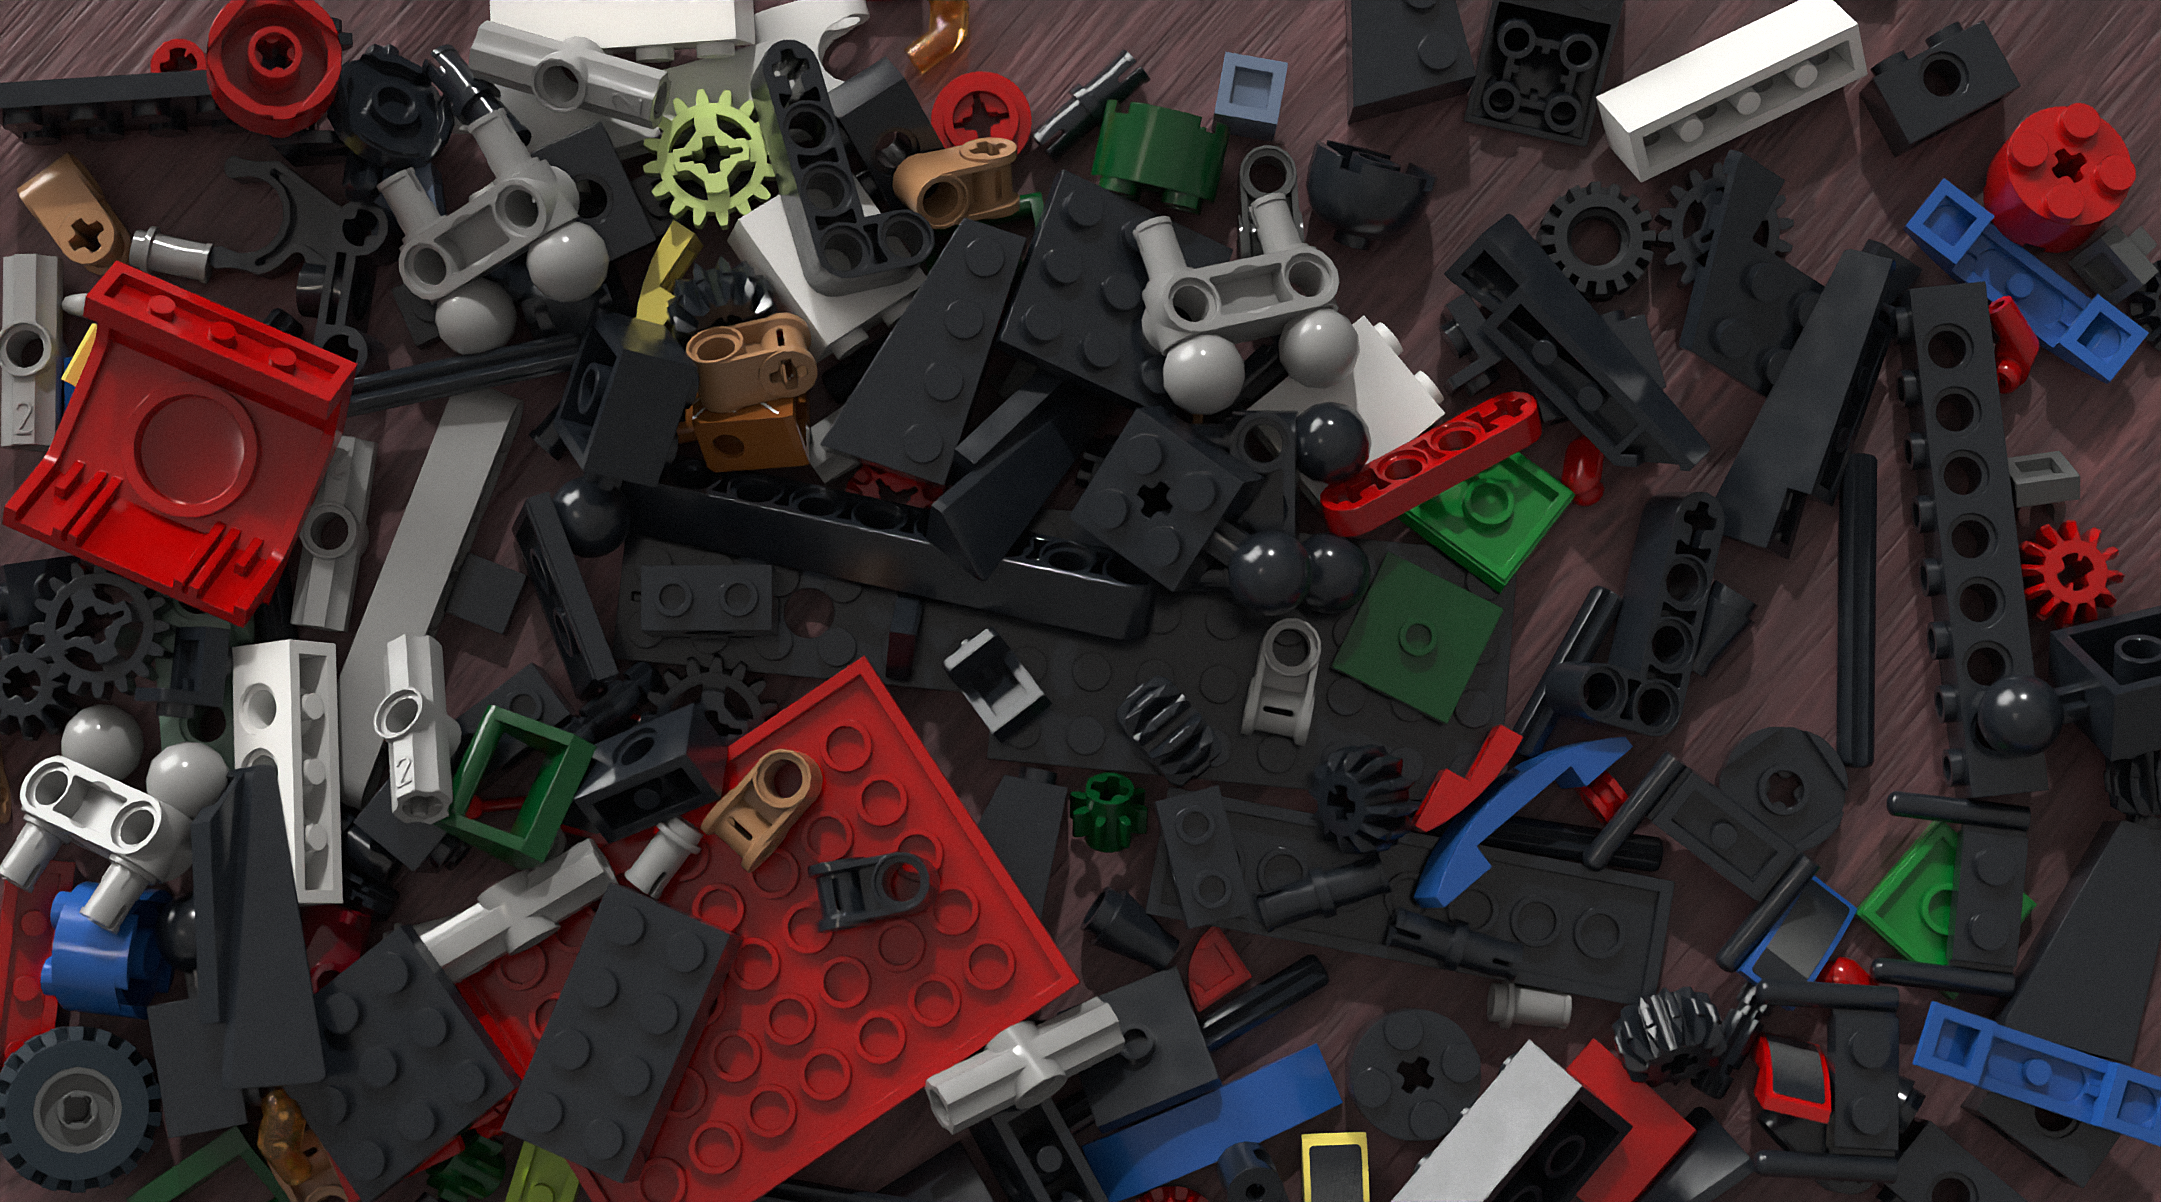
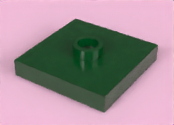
M1388 551L1330 668L1446 725L1504 609Z

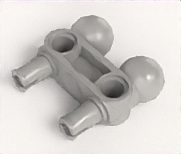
M504 108L484 115L467 127L469 133H472L496 177L492 181L494 187L449 216H440L435 205L429 199L416 177L413 167L390 176L376 186L378 191L383 194L397 218L396 221L405 234V237L402 239L404 244L399 248L401 251L399 256V272L404 284L413 294L422 299H428L432 305L437 304L435 322L439 335L453 352L461 355L482 353L494 348L503 347L515 334L517 312L512 298L499 283L484 277L524 252L528 251L526 266L531 281L544 296L560 302H577L589 298L602 285L608 273L610 258L604 240L591 226L576 221L579 218L578 210L580 204L579 192L575 182L565 171L556 166H550L547 159L540 161L538 157H531L507 118ZM532 197H533L534 200L536 201V204H537V206H538V211L536 210V208H535L534 205H533Z
M1284 193L1265 195L1253 201L1251 206L1248 207L1249 215L1252 218L1264 253L1259 256L1193 269L1186 265L1169 216H1160L1140 223L1136 230H1133L1134 238L1138 244L1150 279L1141 294L1146 307L1142 317L1143 333L1148 342L1166 357L1163 367L1164 388L1174 404L1191 414L1212 415L1231 406L1240 395L1245 379L1244 360L1234 344L1281 334L1278 343L1280 363L1290 378L1307 388L1326 389L1345 380L1355 368L1360 353L1359 338L1349 319L1337 312L1339 307L1335 295L1339 286L1338 270L1332 260L1322 251L1301 242ZM1290 282L1297 284L1303 290L1306 297L1298 294L1292 288ZM1173 306L1186 311L1192 322L1182 319L1176 313Z
M97 704L82 709L66 723L61 740L62 756L56 755L44 759L26 775L20 792V800L23 806L21 812L25 814L23 820L26 822V825L0 864V876L18 888L32 893L35 888L34 885L61 845L68 846L70 842L108 859L111 865L87 904L81 908L79 913L99 927L117 935L120 930L119 927L147 885L154 886L156 882L163 884L164 882L174 880L185 873L192 865L191 823L202 808L216 804L228 787L226 775L229 772V768L221 755L213 748L198 742L183 741L167 747L151 761L146 778L147 794L119 782L124 780L139 766L143 753V731L135 718L126 710L114 705Z

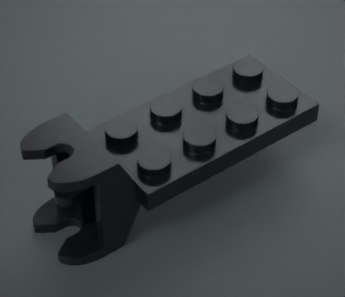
M331 17L338 33L342 51L352 48L353 34L342 32V20ZM278 54L272 61L263 57L262 67L271 71L275 67H279L285 70L286 57ZM206 70L0 83V124L5 130H9L18 138H22V142L28 145H56L62 142L61 135L85 134V138L91 141H119L125 138L124 131L149 130V135L154 137L174 138L187 135L188 127L212 126V131L225 134L250 131L233 122L219 108L207 84ZM317 121L308 128L295 132L285 138H275L266 135L271 145L294 167L345 163L349 147L338 138L335 131L318 130Z

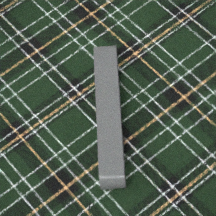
M493 388L453 395L449 398L337 682L340 803L363 811L377 789L389 758L388 742L376 733L373 725L375 713L380 703L386 697L384 656L388 653L387 643L404 634L419 637L429 635L436 639L446 613L444 608L465 557L470 552L518 430L524 409V401L522 399Z

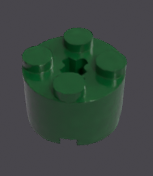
M1107 100L1090 175L1100 180L1098 186L1132 202L1140 201L1142 191L1161 195L1160 202L1164 204V208L1200 216L1203 204L1215 203L1231 127L1217 122L1215 134L1206 132V127L1200 126L1201 116L1132 101L1128 114L1121 113L1122 107L1118 100Z

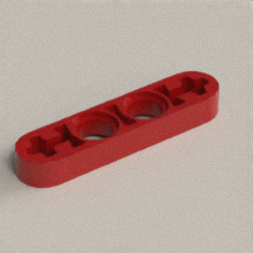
M1516 391L1494 396L1363 466L1357 475L1346 482L1328 485L1320 494V503L1326 527L1331 533L1338 536L1351 537L1362 535L1530 446L1542 434V423L1537 400L1533 395ZM1412 476L1406 479H1400L1402 477Z

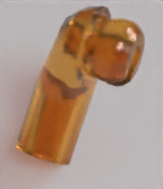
M928 0L930 3L929 31L903 49L910 62L921 75L961 47L966 41L969 29V0Z
M284 1089L275 1090L269 1093L262 1101L261 1111L264 1117L258 1130L257 1145L261 1154L286 1184L290 1186L298 1185L306 1181L312 1172V1163L301 1150L306 1120L302 1116L300 1105L296 1100L290 1099Z

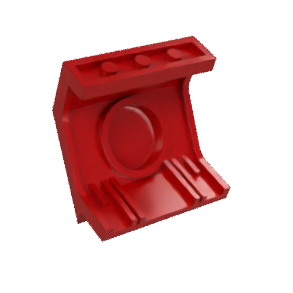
M116 260L85 296L83 317L97 322L96 337L92 350L46 455L4 506L2 525L244 628L261 603L269 605L341 440L357 363Z

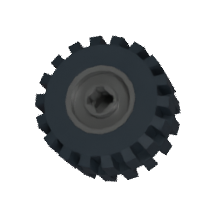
M63 1026L50 1029L51 1031L35 1035L25 1041V1044L15 1053L12 1052L3 1063L4 1066L0 1071V1151L17 1173L28 1181L30 1180L40 1185L42 1188L55 1192L56 1190L69 1191L70 1193H84L87 1189L95 1187L102 1189L114 1184L113 1180L124 1173L128 1175L138 1166L136 1162L144 1152L148 1154L154 1143L152 1138L156 1126L160 1127L162 1112L159 1111V1099L162 1098L160 1087L152 1074L154 1070L147 1059L143 1058L136 1050L137 1048L125 1039L94 1027Z

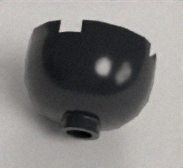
M1318 140L1315 143L1308 166L1306 189L1309 204L1319 220L1335 228L1334 241L1352 248L1369 250L1372 240H1395L1408 234L1422 220L1431 202L1438 177L1434 173L1410 162L1406 173H1401V165L1390 161V155L1331 140H1327V143L1324 144Z

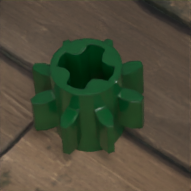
M1101 773L1088 778L1085 793L1076 791L1070 794L1069 817L1073 819L1072 835L1074 838L1084 836V840L1089 847L1104 853H1113L1129 848L1132 832L1137 834L1147 833L1148 807L1144 806V788L1134 789L1132 782L1127 777L1117 773Z
M475 1128L467 1129L461 1134L465 1144V1150L462 1153L425 1169L430 1175L426 1181L427 1185L437 1189V1196L448 1202H467L469 1195L482 1200L490 1196L498 1188L505 1174V1158L499 1153L504 1146L503 1143L492 1137L484 1138L477 1133Z

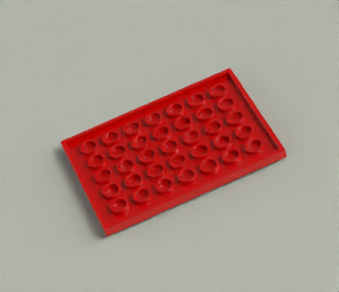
M865 656L728 746L721 799L680 815L704 834L698 843L701 850L697 855L689 854L663 889L662 895L658 900L744 938L638 1181L621 1184L565 1159L592 1202H755L924 1089L926 1079L967 1060L985 1048L1000 1032L1012 1025L1025 1021L1081 983ZM786 749L804 753L813 758L821 769L823 777L821 792L816 801L810 805L789 829L786 837L777 849L757 869L748 873L741 866L743 859L715 833L709 836L700 829V826L713 807L729 791L735 788L768 752ZM792 761L784 763L774 775L775 790L783 798L792 797L802 786V772L796 763ZM737 822V824L740 827H742L751 837H753L742 825H740ZM655 825L611 844H608L600 833L592 837L591 839L594 840L599 849L605 854L614 870L618 884L646 894L633 885L624 874L628 869H631L660 829ZM894 852H908L929 860L936 868L940 878V891L935 902L926 910L915 914L877 920L874 924L858 928L818 933L816 923L822 919L816 880L808 877L807 867L840 859L868 858ZM913 865L900 867L894 872L891 879L892 892L902 902L912 899L918 893L921 886L919 872ZM602 898L560 922L561 928L542 942L513 956H509L507 953L488 964L481 971L455 984L468 1006L521 1080L525 1076Z

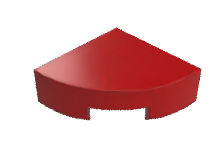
M1211 926L1197 941L1188 964L1187 981L1189 993L1198 1012H1201L1252 977L1221 929L1215 926Z

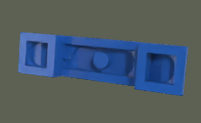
M1943 178L1903 230L1958 284L1985 281L1988 305L1998 298L2011 296L2036 334L2040 346L2086 374L2106 384L2111 382L2149 332L2099 294L2090 299L2022 246L2010 241L1990 223L1995 217L1993 214Z
M1615 737L1560 746L1543 752L1532 759H1528L1502 774L1456 816L1441 836L1421 874L1414 895L1415 901L1421 908H1444L1492 867L1478 849V844L1554 780L1561 789L1589 785L1633 747L1626 737Z
M1931 1001L1912 1063L1913 1065L2031 1106L2161 1147V1077L2120 1063L2110 1062L1999 1025L1995 1021Z
M1314 1043L1266 1064L1255 1072L1143 1121L1139 1120L1084 1144L1082 1149L1093 1174L1109 1202H1120L1217 1162L1222 1153L1235 1143L1244 1141L1262 1142L1343 1103L1318 1044Z

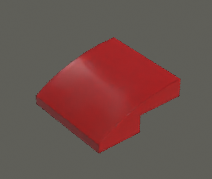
M1593 1038L1566 1069L1627 1120L1633 1128L1575 1196L1581 1202H1636L1695 1136L1697 1130L1645 1082L1632 1081L1628 1071L1623 1068L1621 1061Z

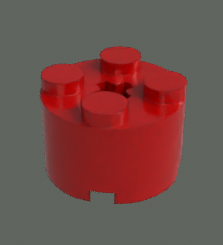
M231 0L225 5L215 18L209 32L206 73L207 84L211 94L227 117L239 126L255 133L270 135L275 138H285L314 124L331 106L338 90L342 68V48L333 20L314 0ZM278 54L286 57L285 70L275 67L270 71L262 67L263 57L271 61Z
M2074 103L2068 107H2050L2027 117L1993 156L1988 166L1986 185L1983 188V201L1986 210L1995 216L1992 219L1993 224L2010 241L2021 246L2028 243L2046 248L2044 252L2048 253L2066 252L2085 243L2120 207L2135 181L2136 169L2131 162L2128 149L2121 136L2109 123L2100 118L2098 112L2093 107L2085 103Z

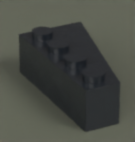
M1345 0L1347 33L1346 72L1348 83L1347 125L1469 92L1476 78V72L1456 0Z
M964 217L820 443L825 451L945 491L948 490L954 450L965 438L995 348L993 343L1027 252L1026 237Z

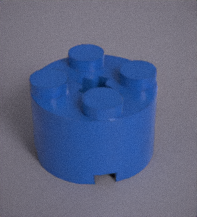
M85 881L79 884L72 892L60 891L55 896L51 907V925L56 931L52 956L47 958L41 972L40 982L43 994L56 996L62 1008L68 1011L142 1020L148 1019L147 1007H149L155 992L168 993L175 973V968L164 960L155 942L157 918L164 908V904L173 899L172 896L165 890L145 888L119 927L120 930L116 935L99 927L79 913L98 887L99 882Z

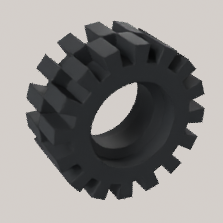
M1601 181L1590 182L1584 188H1580V185L1570 188L1564 196H1559L1540 222L1541 227L1536 233L1535 240L1588 303L1596 298H1599L1600 302L1608 301L1615 295H1622L1629 290L1650 264L1654 254L1651 251V247L1656 241L1655 230L1650 231L1648 224L1652 217L1648 209L1642 212L1637 206L1641 200L1633 193L1629 198L1621 194L1620 192L1623 187L1613 183L1609 188L1601 187ZM1586 220H1600L1610 225L1617 234L1619 242L1616 257L1611 262L1600 266L1589 265L1581 261L1575 255L1571 245L1572 232L1578 224Z

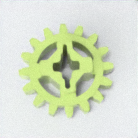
M698 89L696 94L697 105L688 108L680 98H675L672 101L677 116L672 121L662 116V120L657 126L660 132L663 133L661 139L646 138L643 145L645 149L657 155V160L643 165V170L646 177L662 178L663 181L655 186L652 193L657 201L667 199L670 196L674 198L669 211L673 218L677 220L687 210L693 212L695 228L702 230L708 216H716L721 229L727 230L730 224L729 214L738 211L741 217L752 211L749 203L754 198L762 203L772 199L771 194L763 184L765 180L776 181L772 165L768 164V159L770 158L759 121L756 123L752 121L756 111L753 101L749 99L739 109L733 107L730 90L724 89L718 103H710L705 90ZM718 119L737 125L751 140H746V138L733 139L720 130ZM694 124L696 132L684 148L673 149L680 134ZM711 146H717L721 156H730V158L720 161L721 171L715 174L709 173L705 164H696V161L706 158V148ZM752 167H755L752 177L746 186L737 194L731 196L730 187L741 171L752 170ZM675 180L695 181L706 189L708 201L698 199L686 193Z

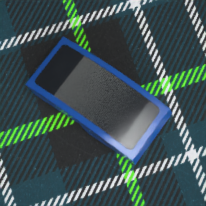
M1814 876L1736 972L1755 987L1762 979L1814 982L1843 937L1857 908ZM1781 1006L1786 1011H1793L1795 1009L1793 1006Z

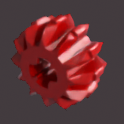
M2067 520L2061 523L2058 532L2049 524L2035 530L2037 543L2025 541L2019 544V554L2028 563L2021 565L2022 578L2026 580L2028 588L2024 589L2025 602L2033 599L2037 601L2032 611V619L2036 622L2045 621L2053 614L2057 629L2073 626L2076 618L2083 624L2097 621V607L2108 609L2116 604L2117 599L2105 585L2121 583L2125 575L2118 570H2108L2106 562L2115 559L2119 555V550L2113 546L2100 551L2096 548L2101 540V530L2094 527L2088 529L2080 536L2077 522L2075 520ZM2071 565L2075 570L2076 576L2071 578L2068 584L2062 585L2058 580L2057 574L2062 572L2065 566Z

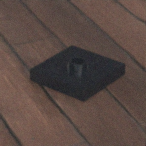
M1176 965L1098 996L1102 1002L1108 1003L1119 1020L1120 1030L1125 1040L1123 1051L1078 1073L1095 1122L1102 1134L1223 1086L1185 984ZM1073 1006V1007H1071V1008H1068V1009H1066V1010H1063V1011H1061V1012H1058L1057 1015H1060V1014H1062V1013H1064V1012H1066V1011H1068V1010H1070V1009H1072V1008H1074V1007H1076V1006Z

